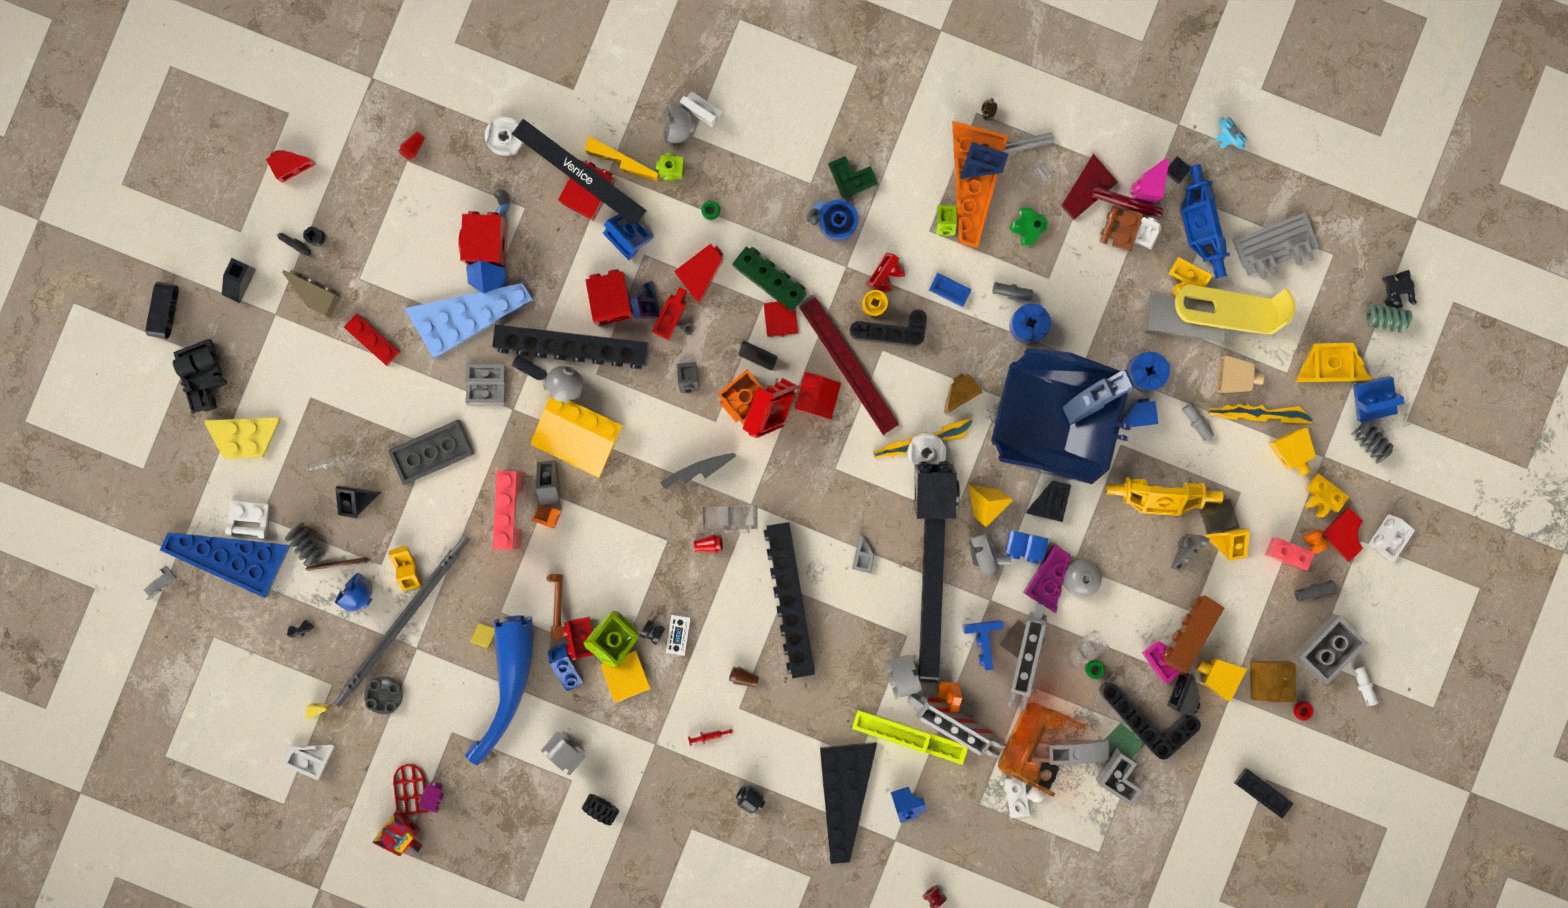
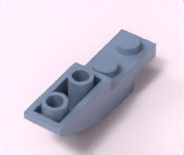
M1122 370L1108 379L1100 380L1078 394L1063 407L1069 423L1072 425L1105 407L1106 403L1134 389L1135 386L1128 371Z

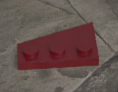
M1094 154L1061 205L1072 220H1075L1098 200L1091 196L1094 187L1110 190L1118 183Z

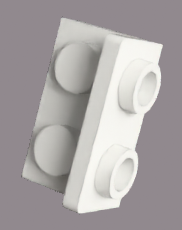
M692 91L687 97L683 96L680 100V106L712 128L722 115L720 109Z
M1389 514L1368 546L1380 552L1388 560L1395 562L1415 530L1403 519Z

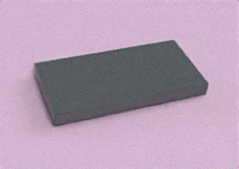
M455 420L388 450L403 485H407L475 455L460 420Z

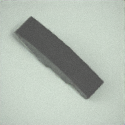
M730 453L696 462L677 471L660 483L666 489L680 478L685 484L700 473L706 479L735 458L736 455L735 453Z

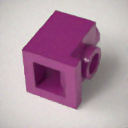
M436 781L426 782L419 802V808L438 813L439 806L436 805L437 803L441 804L444 795L441 792L442 783Z

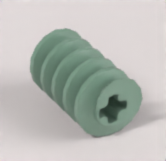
M1370 303L1367 310V321L1370 328L1374 323L1376 329H1379L1381 324H1383V330H1387L1390 326V331L1394 332L1398 327V333H1402L1404 329L1409 327L1412 320V312L1410 310L1405 311L1404 309L1390 308L1389 306L1382 307L1380 304L1375 305L1373 303Z

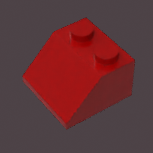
M804 372L795 410L831 420L841 383L820 375Z

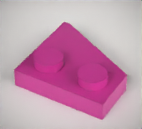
M1155 641L1141 653L1162 682L1167 684L1180 673L1161 662L1164 657L1162 656L1163 651L1167 645Z

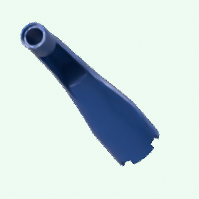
M524 615L507 616L504 622H499V619L494 620L500 703L495 718L480 741L476 740L465 753L466 758L474 765L478 766L498 743L511 723L522 699L533 651L534 631L533 618L531 616L527 620H524Z

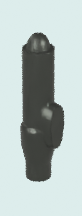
M284 233L277 234L279 240L306 256L310 255L311 251L300 240L292 239Z

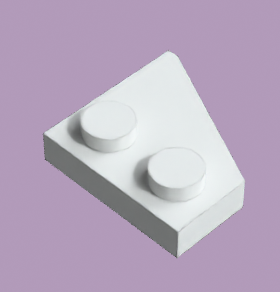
M335 745L291 747L283 766L318 781L334 751Z

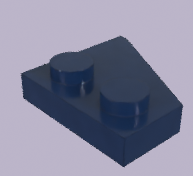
M971 142L959 178L966 179L1002 173L1009 154Z
M653 281L644 283L630 299L631 312L634 318L654 319L660 315Z

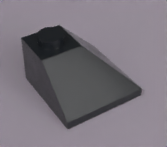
M1190 673L1179 674L1167 706L1178 712L1194 716V713H1197L1200 708V696L1195 677Z

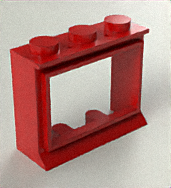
M781 378L780 382H776L775 386L767 385L766 390L757 387L742 429L748 432V435L751 437L760 438L783 428L796 394L794 391L801 387L784 378Z

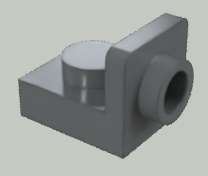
M696 362L677 364L680 393L690 394L699 391Z

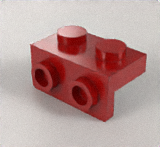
M590 616L566 621L565 626H563L564 637H568L569 645H567L568 656H572V660L594 655L584 645L585 640L593 632Z

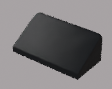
M746 341L742 342L738 353L740 357L770 371L774 369L778 360L777 355Z

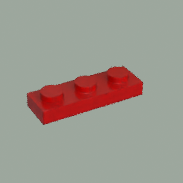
M356 313L344 326L352 336L386 366H389L399 355L400 351L359 314Z

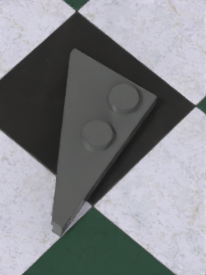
M1194 534L1182 536L1178 542L1179 550L1171 568L1179 571L1182 563L1186 564L1198 553L1196 548L1205 547L1210 538Z

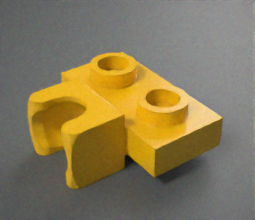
M1318 473L1315 474L1305 489L1313 495L1305 504V508L1309 509L1310 507L1317 506L1318 512L1316 516L1323 518L1330 509L1334 512H1339L1349 496Z

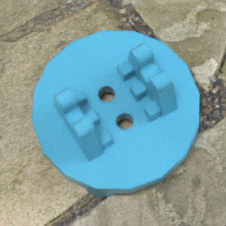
M1221 117L1218 122L1223 131L1215 139V142L1223 141L1220 148L1233 143L1239 149H1244L1245 142L1247 141L1245 135L1242 132H1237L1234 128L1236 124L1230 117L1226 119Z

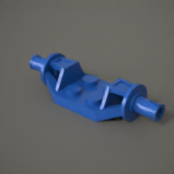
M1201 164L1189 167L1193 184L1186 187L1187 193L1180 210L1189 247L1203 258V262L1212 263L1215 279L1227 276L1223 259L1230 256V253H1227L1226 241L1222 234L1216 209V199L1211 187L1213 181L1204 180ZM1200 189L1201 200L1194 202L1196 190ZM1212 245L1215 254L1210 255L1204 246Z

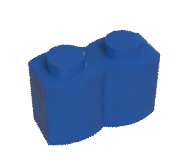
M1009 530L1005 553L1009 554V558L1019 560L1020 556L1028 558V562L1038 564L1039 560L1044 561L1048 538Z

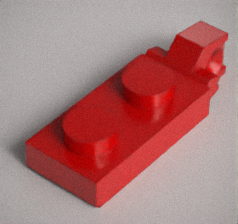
M679 287L675 296L671 294L667 298L652 329V333L670 340L686 307L687 301L684 298L687 291Z

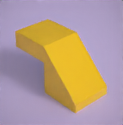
M408 546L389 550V557L396 568V580L402 591L421 587L416 563Z

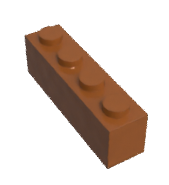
M1206 595L1196 597L1193 600L1191 611L1181 621L1183 625L1180 630H1176L1173 634V642L1165 648L1162 654L1164 657L1161 662L1180 674L1188 673L1225 609Z

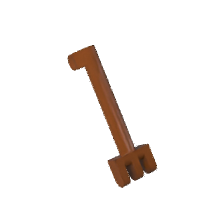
M549 574L546 577L547 581L555 582L551 639L560 640L563 636V626H561L563 574Z

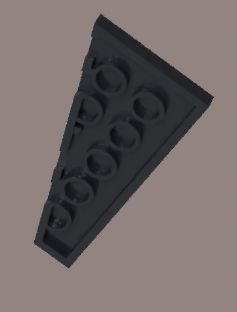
M877 742L820 747L831 864L850 862Z

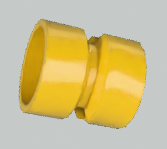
M879 290L868 292L862 301L863 312L872 318L881 316L888 305L886 295Z

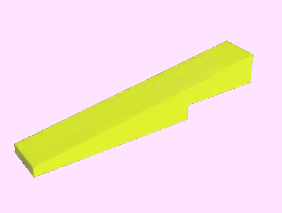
M860 710L857 711L852 729L961 765L964 763L968 748L955 740Z

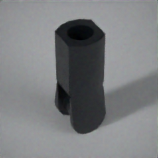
M519 355L515 357L511 365L536 380H544L547 376L544 369Z

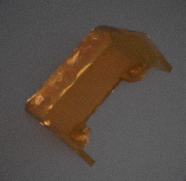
M1037 703L1026 704L1025 710L1021 711L998 761L1000 772L1047 796L1054 797V792L1038 785L1041 771L1030 762L1046 728L1052 731H1059L1065 726V723L1076 729H1085L1086 725Z

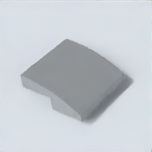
M466 364V405H505V364Z

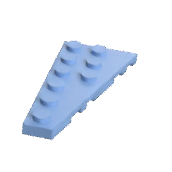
M520 283L497 288L485 294L478 292L404 309L433 358H436L530 303L533 299L525 285Z

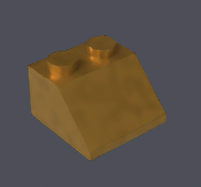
M1250 661L1251 700L1296 702V663L1291 661Z

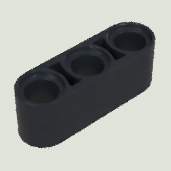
M163 282L155 283L146 323L147 336L168 339L170 337L179 295V287L177 285Z

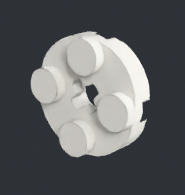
M499 117L487 126L485 140L488 147L495 154L510 156L518 153L523 143L512 135L518 123L509 117ZM504 132H507L509 139L502 141L500 134L503 135Z
M922 433L911 439L907 454L913 466L921 461L938 464V462L945 461L946 447L939 436L932 433ZM925 448L932 450V453H929L927 457L922 453Z

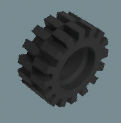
M589 794L581 808L588 816L609 826L613 824L619 813V809L615 805L595 794Z

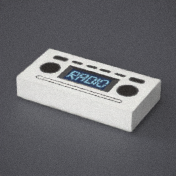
M671 615L666 653L685 656L691 617Z

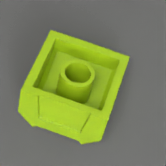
M611 611L588 636L584 645L603 664L609 667H618L639 638V633L635 626L620 612Z

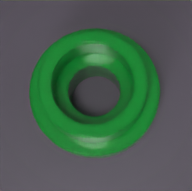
M715 201L705 202L701 208L703 217L708 220L716 219L720 215L718 203ZM714 208L715 211L713 214H709L707 210Z
M1094 659L1086 664L1085 672L1090 678L1098 679L1103 676L1105 667L1101 661ZM1097 666L1098 670L1097 672H1092L1091 668Z

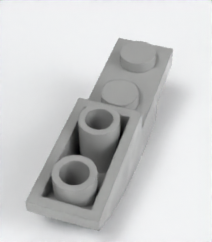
M1109 740L1030 741V762H1050V765L1109 760Z

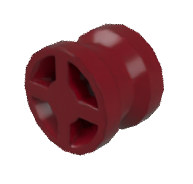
M938 885L928 889L922 896L924 900L930 903V908H938L947 900V897L940 892Z

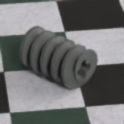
M1366 421L1359 425L1351 435L1357 434L1354 441L1362 440L1359 445L1360 447L1367 445L1365 452L1373 451L1370 457L1377 456L1378 458L1375 463L1378 464L1390 456L1394 445L1388 443L1386 437L1382 438L1383 433L1377 432L1378 428L1376 426L1371 427V421Z
M301 523L288 532L285 541H291L290 547H296L294 553H301L299 559H306L303 565L309 566L318 562L327 553L320 554L323 548H315L318 541H310L313 538V534L306 536L309 529L302 530L301 528L304 523Z

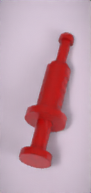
M729 729L723 732L718 730L705 734L700 732L699 737H688L689 745L692 746V743L699 741L705 744V741L721 738L722 735L731 734L733 730Z

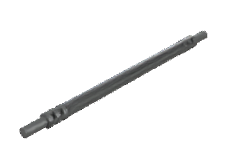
M463 536L453 550H449L435 571L358 670L348 680V683L345 684V689L334 702L337 707H340L347 697L355 692V689L358 688L428 595L455 563L456 559L459 558V553L469 542V538Z

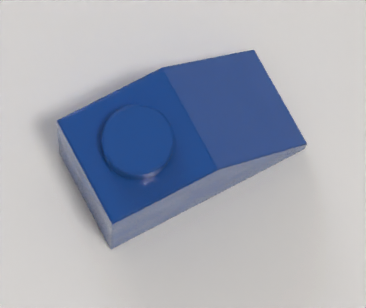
M1149 398L1138 399V403L1132 404L1124 414L1121 423L1131 425L1132 427L1158 424L1156 401L1150 402Z

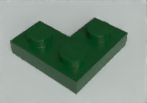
M846 156L828 163L842 200L878 185L871 166L853 173Z

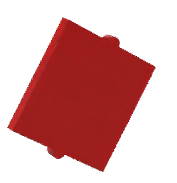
M778 301L763 303L767 337L778 335L784 337L787 334L798 333L796 309L792 313Z

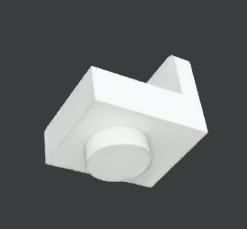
M1143 217L1135 243L1151 250L1162 229L1160 224H1158V220L1152 217L1148 219Z

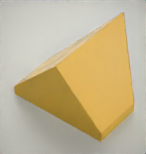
M968 484L973 516L985 527L1013 501L1012 498L1000 489Z
M1239 528L1204 535L1210 538L1209 541L1228 561L1247 558L1249 529Z

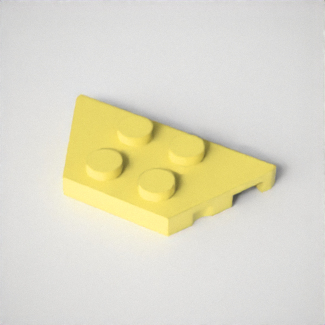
M281 418L205 420V425L223 458L264 457L268 450V444L272 441L273 433L277 424H280Z

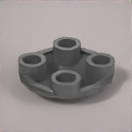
M387 676L371 680L364 691L366 708L378 714L394 712L400 706L403 699L399 683Z

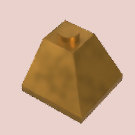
M962 373L953 378L954 383L950 385L944 407L945 414L983 393L969 374L964 376Z

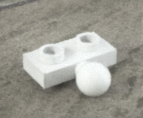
M1024 776L1005 778L1010 817L1030 816L1028 800L1041 802L1044 798V791L1039 787H1033L1029 792H1026Z

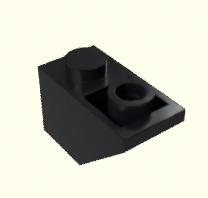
M231 258L223 274L222 295L240 303L256 269Z

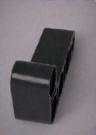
M921 309L913 310L909 315L907 327L856 321L851 325L849 334L853 339L860 341L917 347L925 338L927 315ZM914 314L922 316L921 323L913 321L912 317ZM857 326H860V330L866 331L867 327H870L868 337H865V332H861L860 335H856V332L853 331V329H856ZM879 328L882 331V336L880 338L874 337L872 335L873 329ZM899 331L901 339L894 340L891 337V332ZM918 333L920 341L916 343L911 341L910 335Z

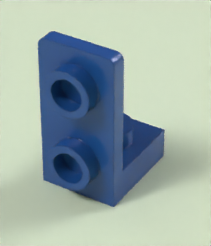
M565 643L548 651L549 664L566 691L583 684L581 676L568 656Z

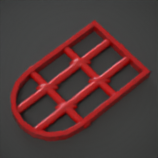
M414 764L402 765L393 776L396 810L399 808L398 800H404L405 815L428 812V810L419 811L418 800L422 795H417L416 784L422 781L424 791L425 778L423 771ZM410 766L412 770L410 780H405L404 767ZM414 768L420 772L421 778H415ZM401 769L402 779L401 781H396V775ZM413 782L414 794L413 796H407L406 785ZM396 784L403 785V797H398ZM408 799H415L416 811H408Z

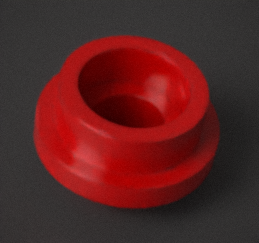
M1300 701L1295 704L1293 713L1297 719L1306 721L1312 717L1313 707L1306 701ZM1302 707L1305 708V713L1303 714L1300 713Z

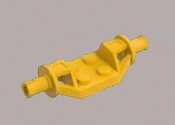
M1126 477L1123 484L1106 483L1105 486L1106 495L1122 496L1125 504L1129 503L1140 513L1180 516L1196 507L1203 509L1205 502H1223V492L1206 491L1204 483L1193 484L1184 482L1182 488L1148 486L1146 479H1130V477ZM1131 492H1132V493H1135V494H1138V495H1139V499L1136 498V497H1134V496H1132V495H1131Z

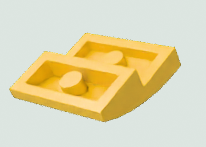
M637 651L628 653L618 667H609L601 664L605 680L615 703L651 689Z

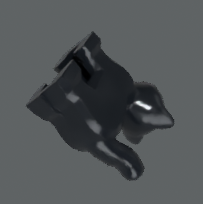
M1409 270L1395 274V277L1393 274L1382 278V281L1386 284V292L1388 294L1384 301L1386 306L1390 308L1396 307L1397 309L1398 307L1402 308L1403 303L1399 296L1402 294H1408L1410 304L1415 305L1417 303L1415 299V285L1410 277Z

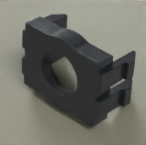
M1042 762L1033 782L1037 787H1043L1045 791L1050 790L1052 783L1056 779L1059 767L1050 765V762ZM1045 769L1051 771L1052 776L1049 780L1041 778V772Z

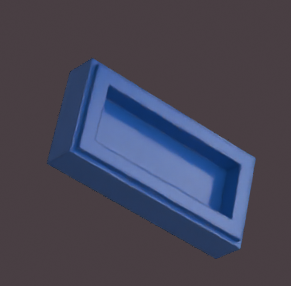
M937 273L928 291L963 307L972 289Z

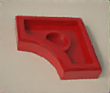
M1346 508L1322 532L1323 537L1347 562H1350L1363 549L1358 539L1359 527L1363 520L1351 508Z

